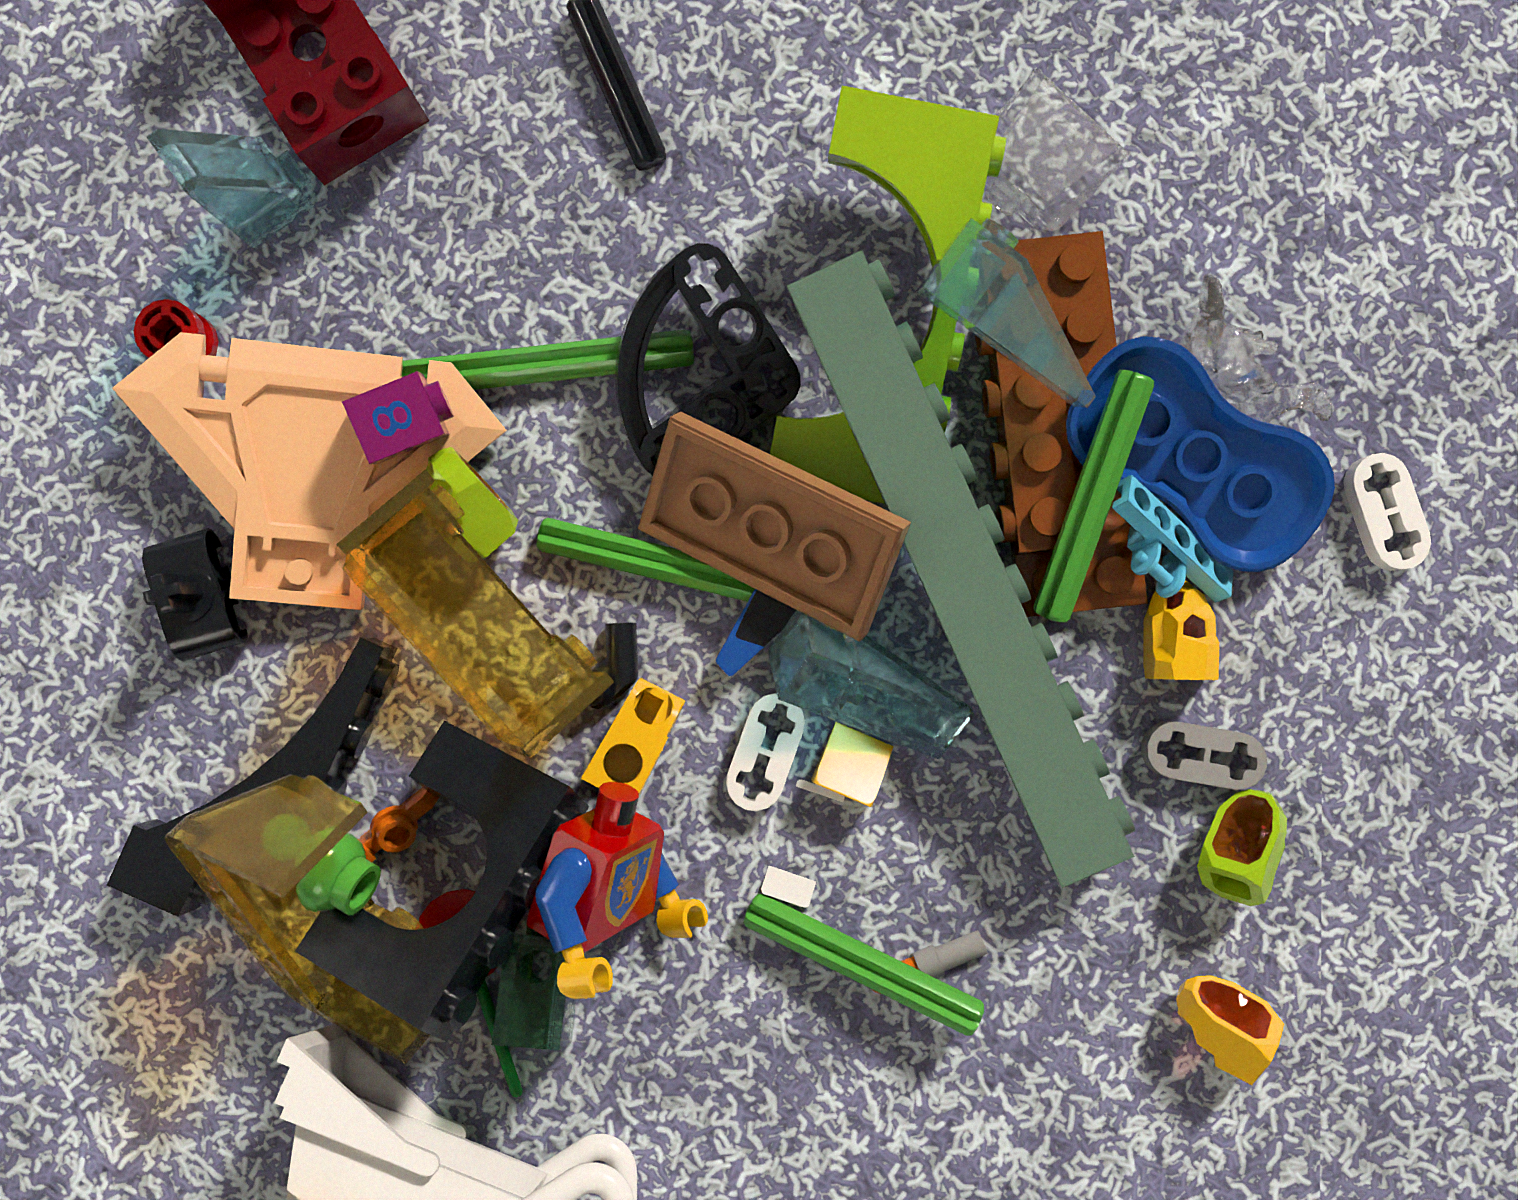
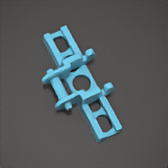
M1133 475L1120 480L1117 491L1122 495L1120 499L1113 502L1112 508L1131 525L1127 547L1132 551L1131 570L1136 575L1141 576L1149 573L1156 579V592L1163 598L1175 595L1184 585L1185 577H1188L1215 603L1231 597L1233 570L1218 563L1209 556L1200 546L1192 531ZM1163 544L1171 552L1163 557L1161 566L1158 562Z

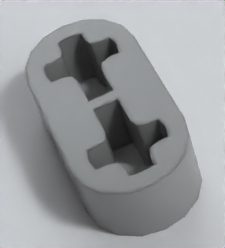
M1162 721L1151 726L1144 734L1141 742V755L1146 766L1154 773L1171 779L1239 790L1256 785L1264 776L1267 768V755L1262 744L1253 736L1241 732L1177 721ZM1172 732H1178V743L1197 747L1196 760L1178 757L1174 759L1172 767H1167V757L1157 753L1159 741H1170ZM1235 742L1239 743V753L1249 756V764L1247 769L1238 768L1234 778H1230L1229 767L1210 762L1211 750L1229 753L1234 750Z

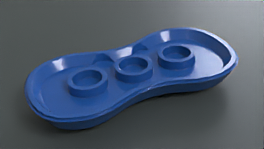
M1142 336L1133 338L1114 347L1091 369L1078 388L1068 411L1066 421L1067 439L1073 454L1083 466L1115 375L1119 370H1130L1153 379L1154 388L1120 480L1133 475L1156 498L1172 507L1183 518L1199 541L1200 546L1215 561L1226 567L1245 572L1270 570L1286 562L1296 554L1318 529L1331 505L1335 490L1334 472L1323 450L1315 441L1301 432L1253 419L1233 407L1222 397L1202 364L1185 347L1160 337Z

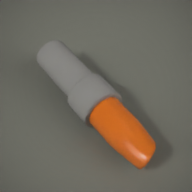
M976 930L937 947L930 945L913 952L912 957L901 962L934 978L945 975L944 971L988 953L979 931Z

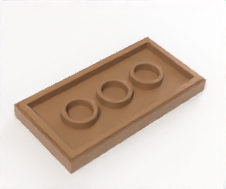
M680 411L669 419L638 530L860 642L870 630L911 522Z

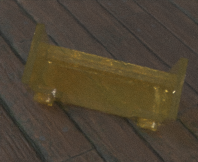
M424 470L338 542L335 548L334 559L348 577L483 725L508 750L532 758L611 686L614 681L606 672H593L591 670L597 664V660L577 637L570 634L565 640H562L558 635L549 633L462 536L464 531L458 520L465 515L463 509L441 485L438 484L430 490L435 480Z
M290 774L187 815L165 835V841L171 851L272 980L293 1000L404 1064L412 1058L431 1036L295 952L321 912L317 911L315 913L303 907L297 897L296 884L368 813L361 802L332 791L315 776L308 775L303 779ZM372 898L363 907L394 927L407 930L424 929L416 918L402 908L396 907L391 912L376 905Z

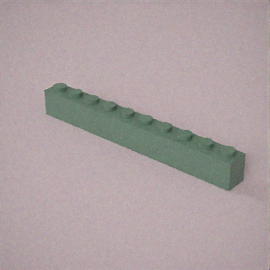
M860 250L787 285L789 295L888 511L911 522L903 544L1061 887L1064 888L1135 857L1126 838V835L1136 831L1131 817L1120 796L1109 799L1100 781V778L1110 774L1105 759L1094 739L1083 743L1074 723L1075 720L1084 717L1079 701L1068 681L1057 685L1048 665V662L1058 658L1053 643L1042 623L1031 627L1021 605L1031 600L1027 585L1016 564L1004 567L995 547V544L1005 540L1000 525L989 504L980 508L977 507L968 487V484L978 480L970 458L962 444L953 448L950 447L940 425L951 419L944 400L935 383L923 387L914 367V362L923 359L918 342L907 321L896 326L885 301L895 297V293L882 263L878 259L868 264L863 251Z

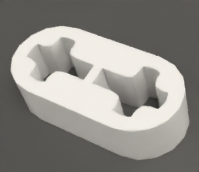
M1386 453L1372 454L1352 463L1345 474L1344 490L1363 547L1370 561L1379 568L1388 571L1410 569L1422 563L1429 554L1431 546L1430 532L1410 474L1404 463L1395 456ZM1370 466H1372L1375 474L1381 475L1386 473L1389 478L1390 485L1381 489L1386 509L1377 491L1367 492L1364 488L1363 481L1372 476ZM1388 516L1396 533L1407 532L1410 538V544L1402 548L1403 558L1398 551L1388 552L1385 548L1384 540L1390 539L1393 536Z
M773 693L765 695L754 703L748 714L729 767L726 781L728 794L735 804L745 810L759 811L767 809L777 801L782 793L805 725L803 711L794 699L785 694ZM776 703L788 707L786 717L794 722V728L791 733L781 731L777 736L773 750L761 746L766 734V726L758 722V716L762 710L772 712ZM758 753L770 757L765 769V778L773 782V787L770 792L759 791L755 799H750L744 796L745 785L736 781L740 770L751 772Z

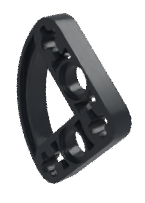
M696 243L683 248L664 263L638 295L624 324L619 341L615 369L617 405L630 446L641 465L652 476L656 464L652 463L651 457L657 452L654 441L659 436H665L671 416L681 411L702 421L703 408L710 400L726 398L734 406L736 419L733 426L725 433L740 439L788 406L796 398L801 387V375L796 363L728 257L718 247L711 244ZM693 255L700 262L711 259L715 263L717 269L710 274V279L719 293H724L729 285H731L736 293L734 298L717 303L707 316L700 305L712 301L711 296L701 284L690 287L684 278L691 272L688 260ZM677 292L729 372L651 425L646 410L643 388L645 356L654 326L669 300ZM733 308L744 310L753 322L751 337L739 346L727 344L719 333L721 317L726 311ZM765 364L773 370L783 368L785 376L778 381L783 391L778 396H775L773 393L765 390L752 397L750 401L759 410L749 416L745 401L731 389V385L740 380L742 389L748 391L762 380L761 373L758 370L762 365Z

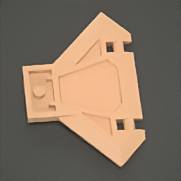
M180 332L112 388L233 527L234 543L229 598L362 610L365 604L370 542L429 495L423 486L427 476L428 458L441 449L453 447L469 462L507 431L451 362L429 360L426 381L428 384L435 381L440 382L454 414L453 418L444 421L450 435L382 463L369 464L342 401L402 378L403 357L237 338L231 339L229 357L206 355V335ZM204 382L226 383L225 400L203 398Z

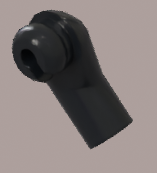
M636 623L605 624L606 657L587 674L581 673L574 682V696L583 706L595 709L610 706L635 684L638 678Z

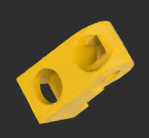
M642 677L639 678L581 779L597 788H600L603 783L607 782L625 783L635 788L640 796L663 752V748L669 738L668 735L686 700Z

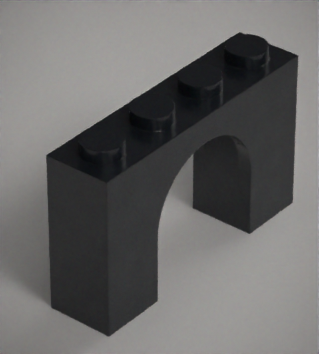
M444 720L409 774V777L434 797L471 816L480 824L486 841L487 859L482 880L475 894L450 919L436 926L418 930L394 927L364 908L353 915H347L337 908L321 911L295 952L417 1029L447 1042L453 1031L460 1029L471 1017L477 1004L476 993L490 970L499 966L509 954L514 942L513 932L527 909L531 908L555 831L561 824L586 813L589 806L570 786Z

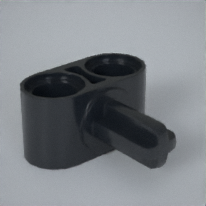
M210 528L145 547L142 553V563L150 590L143 592V599L146 605H155L167 644L174 656L183 662L244 643L248 638L247 629L240 630L233 605L239 604L238 599L229 598L231 575L228 566L221 567L216 548L222 547L221 542Z

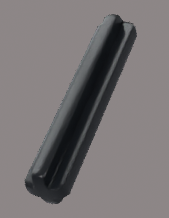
M569 0L566 5L568 15L635 167L639 171H644L658 166L666 160L665 147L600 0Z

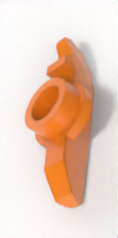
M422 787L399 806H390L379 811L372 819L370 829L358 839L364 846L366 859L371 862L376 860L375 853L380 849L395 853L410 847L416 838L417 820L433 808L438 798Z

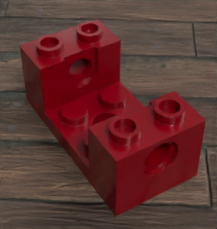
M202 0L221 22L267 97L262 100L296 155L324 186L429 122L427 115L354 0ZM309 32L324 35L326 39L325 49L318 58L311 61H303L295 57L294 47L302 35Z

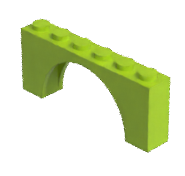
M842 85L828 153V163L857 172L885 189L902 205L921 233L932 266L934 300L927 333L920 347L923 359L913 364L923 387L935 383L940 394H942L946 370L957 372L964 346L965 334L955 332L960 306L971 307L976 290L978 269L968 267L973 241L984 243L990 223L992 204L982 202L987 176L998 177L1004 157L1006 137L996 136L1000 116ZM942 396L950 413L951 397ZM843 412L814 418L777 416L770 455L864 500L885 504ZM948 421L940 424L944 433Z

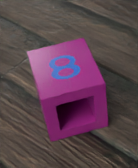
M418 371L342 401L369 464L382 463L450 435L444 421L453 418L454 414L447 396L439 381L428 384L425 376Z

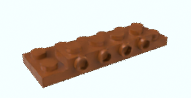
M1103 231L979 244L976 248L984 317L975 319V342L978 355H988L991 379L983 380L982 402L986 418L996 417L998 442H992L989 446V462L993 480H1003L1006 505L997 506L996 519L1005 538L1001 543L1010 542L1013 564H1016L1031 595V600L1021 604L1027 617L1040 616L1034 612L1033 606L1083 468L1073 454L1067 439L1066 421L1068 411L1078 388L1091 369L1103 356L1117 346ZM1117 490L1073 612L1148 604L1145 575H1136L1131 570L1132 551L1127 547L1131 525L1112 508L1113 502L1120 499L1122 495Z

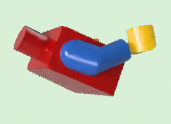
M603 783L599 788L595 809L561 824L555 831L528 914L526 926L548 938L554 953L562 952L565 961L562 962L558 970L557 986L563 995L571 999L594 998L595 993L608 992L611 989L613 973L608 961L603 957L585 958L584 953L652 913L656 899L661 904L657 912V927L665 936L671 938H691L692 932L689 927H704L708 922L707 909L700 900L679 899L675 891L679 883L662 854L664 831L660 824L635 812L639 793L635 788L625 783Z

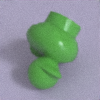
M296 818L280 820L267 833L265 847L268 856L277 864L286 867L298 865L296 893L300 903L306 910L316 913L317 911H328L337 908L347 915H353L366 905L375 892L380 880L381 869L378 865L366 859L364 846L354 835L335 831L315 839L312 829L304 821Z

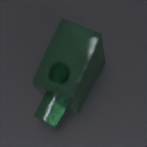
M528 926L526 933H514L512 948L502 962L491 1045L560 1051L571 1043L573 1039L576 999L563 995L557 986L558 970L562 962L565 961L562 952L554 953L550 940ZM539 951L547 953L552 960L551 974L545 981L537 978L532 971L533 957Z

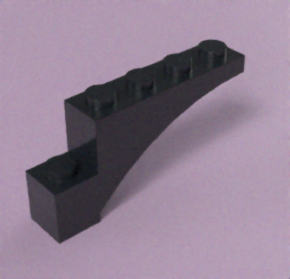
M360 637L339 678L314 714L281 750L250 776L209 803L167 823L154 819L133 825L107 886L179 917L199 908L201 904L208 905L214 899L226 873L225 869L218 867L219 863L276 888L295 880L298 865L286 867L277 864L268 856L265 847L267 833L280 820L296 818L304 821L315 835L323 815L331 817L336 812L347 789V782L340 779L350 756L358 758L361 755L372 734L373 723L366 721V718L376 697L382 700L385 699L397 678L399 665L393 663L392 660L398 648L376 638Z

